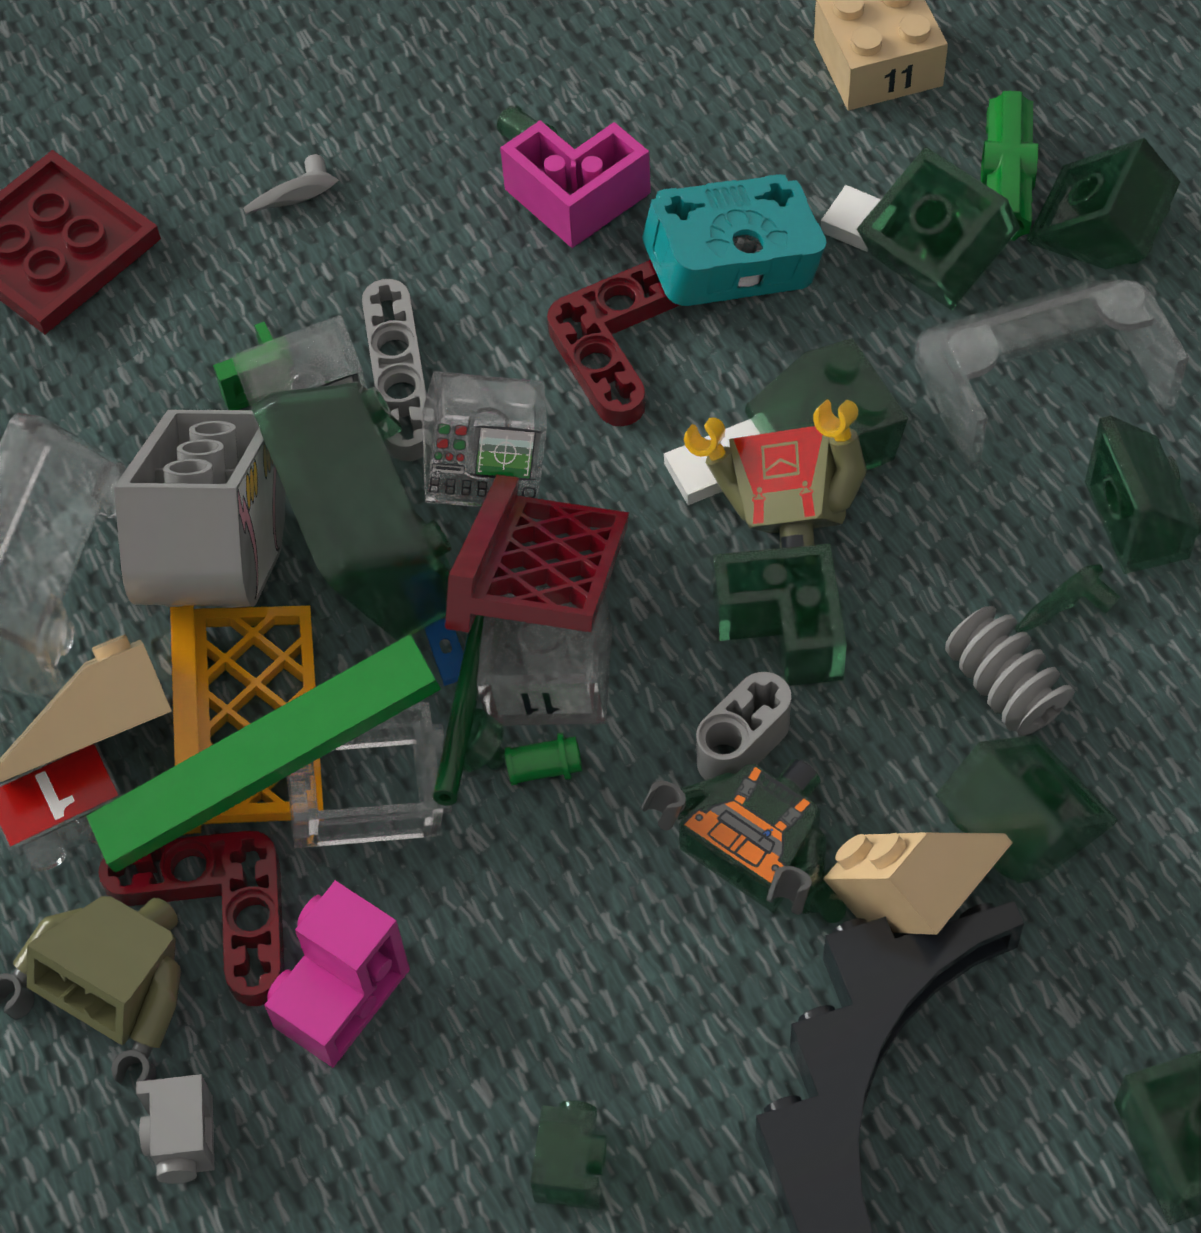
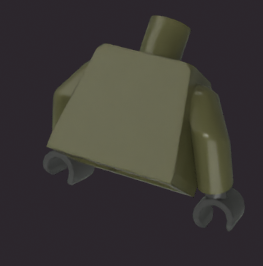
M101 896L84 908L46 916L38 924L13 961V965L16 967L13 974H0V1004L9 993L15 991L12 998L6 1003L4 1012L13 1019L24 1017L33 1007L35 999L33 992L120 1045H123L129 1038L135 1041L132 1050L123 1051L116 1056L112 1063L111 1071L116 1082L121 1084L125 1078L126 1070L135 1063H142L143 1067L137 1082L155 1080L156 1068L152 1061L149 1060V1056L153 1047L160 1048L176 1010L181 977V968L174 960L176 938L171 932L178 923L174 909L166 901L160 898H152L139 911H135L111 896Z

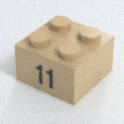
M816 0L814 41L848 111L943 86L948 43L925 0Z

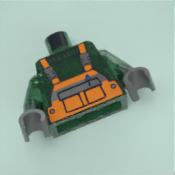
M793 759L778 778L772 776L756 764H747L736 774L728 772L680 788L668 781H657L652 784L640 807L644 812L649 809L662 812L658 826L664 831L670 830L676 819H682L679 823L680 850L772 913H775L785 897L794 902L792 912L797 915L801 914L806 898L823 882L825 877L827 839L822 830L819 829L821 810L808 799L820 784L821 779L810 765L801 760Z

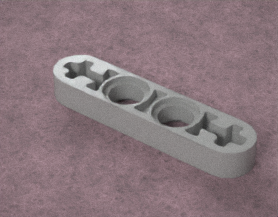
M381 279L373 282L365 289L362 295V305L385 448L393 458L401 461H414L422 458L429 452L433 445V433L410 293L407 287L400 281ZM392 300L395 320L384 322L382 302ZM391 340H401L409 345L403 353L395 356H389L379 351L383 344ZM399 382H406L415 387L414 392L403 399H395L386 394L389 387ZM410 415L414 438L403 440L399 417Z

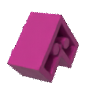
M541 120L500 147L505 190L571 248H574L651 193L649 150L615 122L576 149L571 147Z
M336 880L323 896H314L301 911L295 931L304 956L293 970L287 969L275 979L268 991V1001L264 1005L275 1029L332 1068L410 970L397 920Z

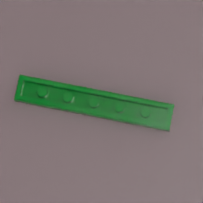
M409 634L87 815V820L106 864L115 873L440 691L441 688L412 635Z

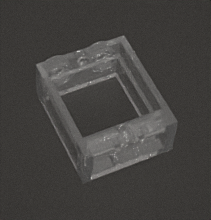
M429 701L418 702L335 749L347 750L413 744L420 802L318 811L314 764L312 762L287 776L294 849L440 836L442 814L451 813L452 805H440L432 797L438 772L437 760L441 759L445 739L442 723L432 724Z

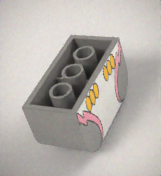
M167 410L114 486L122 578L126 595L133 605H164L168 607L185 605L222 606L228 608L256 605L280 555L285 523V482L280 411Z

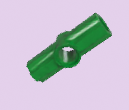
M1003 91L998 97L989 99L986 114L987 140L984 141L981 163V188H985L984 232L992 234L996 240L1015 241L1018 237L1030 233L1033 218L1032 191L1035 188L1038 164V143H1033V101L1024 97L1021 91Z

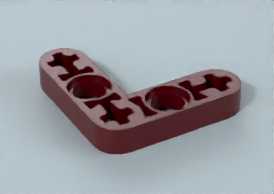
M651 260L561 297L553 302L548 309L547 321L551 340L598 415L606 423L613 426H627L638 421L645 412L646 402L644 385L612 334L679 306L666 296L661 283L658 282L659 278ZM649 293V297L645 298L644 294ZM617 295L628 296L634 301L631 307L624 310L611 309L605 303L608 299ZM571 317L574 322H581L583 337L577 340V332L569 322L563 323L564 319ZM593 353H602L611 359L608 365L600 369H590L581 363L584 357ZM615 380V388L622 398H630L628 404L622 405L618 399L612 400L611 387L609 385Z
M239 831L177 838L132 863L136 866L139 873L133 875L132 884L122 886L118 878L124 875L125 868L115 873L106 864L105 859H102L98 873L105 892L108 896L117 899L127 906L144 905L152 898H160L166 902L222 896L223 957L226 983L236 1000L247 1006H261L268 1001L267 995L271 985L285 969L280 862L274 843L267 835L259 831ZM257 851L260 860L256 861L255 879L258 887H247V877L241 865L246 860V852ZM197 856L207 862L205 871L196 880L189 882L180 881L173 875L175 867L184 858ZM157 860H161L160 869L164 878L163 883H157L153 874L157 873V868L154 864ZM262 905L270 911L269 919L260 929L244 931L236 925L237 916L247 906ZM247 948H258V958L264 972H267L260 975L259 985L254 987L248 986L245 977H240L250 972V955Z

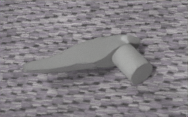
M313 154L305 159L306 173L270 189L243 209L245 214L248 215L271 207L301 203L324 193L339 180L326 172L324 158Z

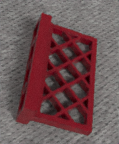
M497 474L449 573L445 629L469 632L476 616L481 615L592 632L628 528L629 512L518 496L519 478ZM531 518L541 519L542 521L535 522ZM589 527L600 528V529L591 530ZM565 533H567L568 535H570V536H568V537H564V538H560V539H559L558 537H556V535L565 534ZM534 541L536 543L535 545L527 547L522 545L523 543ZM587 550L594 552L584 556L579 553ZM555 558L560 560V562L548 564L547 562H545L546 560H551ZM524 567L526 570L514 573L510 569ZM580 575L585 578L576 582L569 579ZM544 584L551 587L540 591L534 588ZM512 593L516 597L509 598L501 595ZM571 602L578 608L561 606V604Z

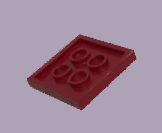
M51 150L0 191V301L46 335L161 240L158 227L61 155Z

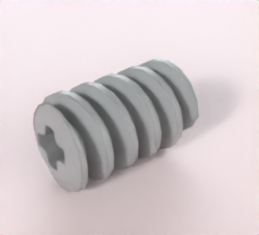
M985 606L968 616L952 631L946 641L945 651L953 660L959 661V668L967 678H973V686L980 695L988 696L987 704L995 713L1002 714V722L1009 731H1017L1018 736L1032 734L1054 720L1073 698L1075 691L1070 685H1063L1052 691V686L1059 679V671L1055 667H1049L1037 672L1046 658L1042 650H1032L1023 655L1022 653L1027 649L1032 640L1028 633L1019 632L1008 637L1015 629L1017 620L1012 614L1004 615L994 620L997 609L994 606Z

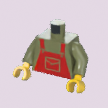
M827 399L813 414L815 426L729 439L730 447H723L720 443L725 437L726 430L723 422L717 418H709L704 425L711 440L703 438L694 424L688 428L684 435V443L689 452L700 457L707 456L706 465L740 518L746 521L749 528L767 533H779L781 562L798 563L816 559L814 528L843 524L846 509L851 507L867 473L857 432L849 427L858 417V407L850 400H845L838 407L839 418L833 414L831 402Z

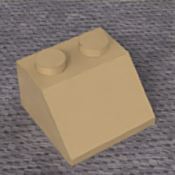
M926 832L859 834L849 839L838 850L835 856L837 863L823 880L857 918H864L867 922L886 917L892 933L937 935L1013 842L1005 833Z

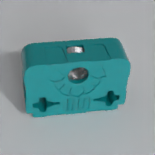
M782 174L657 191L656 198L651 200L642 235L644 246L666 296L673 303L681 306L804 289L813 282L826 246L825 235L808 205L801 185L797 180L788 181L786 175Z

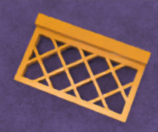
M189 605L170 607L175 766L212 746L210 737L227 721L238 730L251 724L237 712L255 695L276 710L316 687L310 605L194 609V606ZM299 624L300 638L285 652L263 636L274 625ZM206 627H232L243 638L227 653H223L207 640ZM252 645H255L274 660L257 678L235 662ZM300 653L301 665L294 660ZM207 656L215 662L209 669ZM283 669L303 683V688L288 702H285L266 687ZM224 671H227L246 686L228 705L210 692L208 688ZM209 707L213 709L216 713H218L211 720L209 714ZM320 758L308 764V769L303 767L293 773L309 786L310 801H283L271 791L278 783L276 782L203 824L323 818ZM262 799L265 803H257V802ZM201 825L186 834L201 833Z

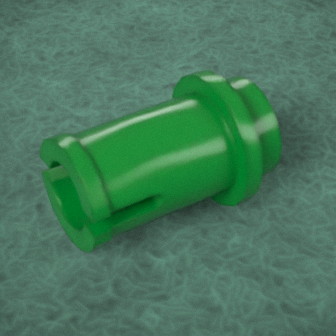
M562 732L557 733V740L513 748L511 746L505 747L507 771L512 786L518 785L521 782L564 775L565 780H572V773L582 772V762L576 736L565 738Z

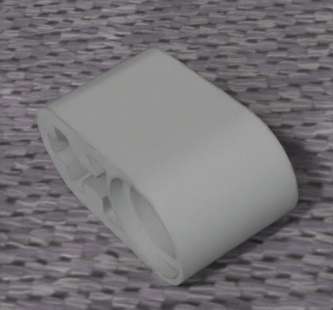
M757 672L749 675L701 721L696 733L697 768L700 775L707 782L717 786H731L740 782L744 776L749 774L752 767H756L787 735L790 726L791 690L782 677L770 672ZM718 745H729L734 747L736 751L730 754H718L711 749Z

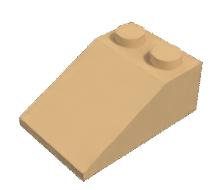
M126 634L92 647L95 658L85 662L2 755L0 758V782L172 712L143 642L138 640L130 644Z

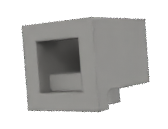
M202 1074L136 1082V1095L148 1115H150L140 1118L139 1135L141 1150L144 1157L150 1156L154 1161L157 1169V1180L168 1184L185 1183L194 1180L197 1177V1172L215 1170L213 1095Z

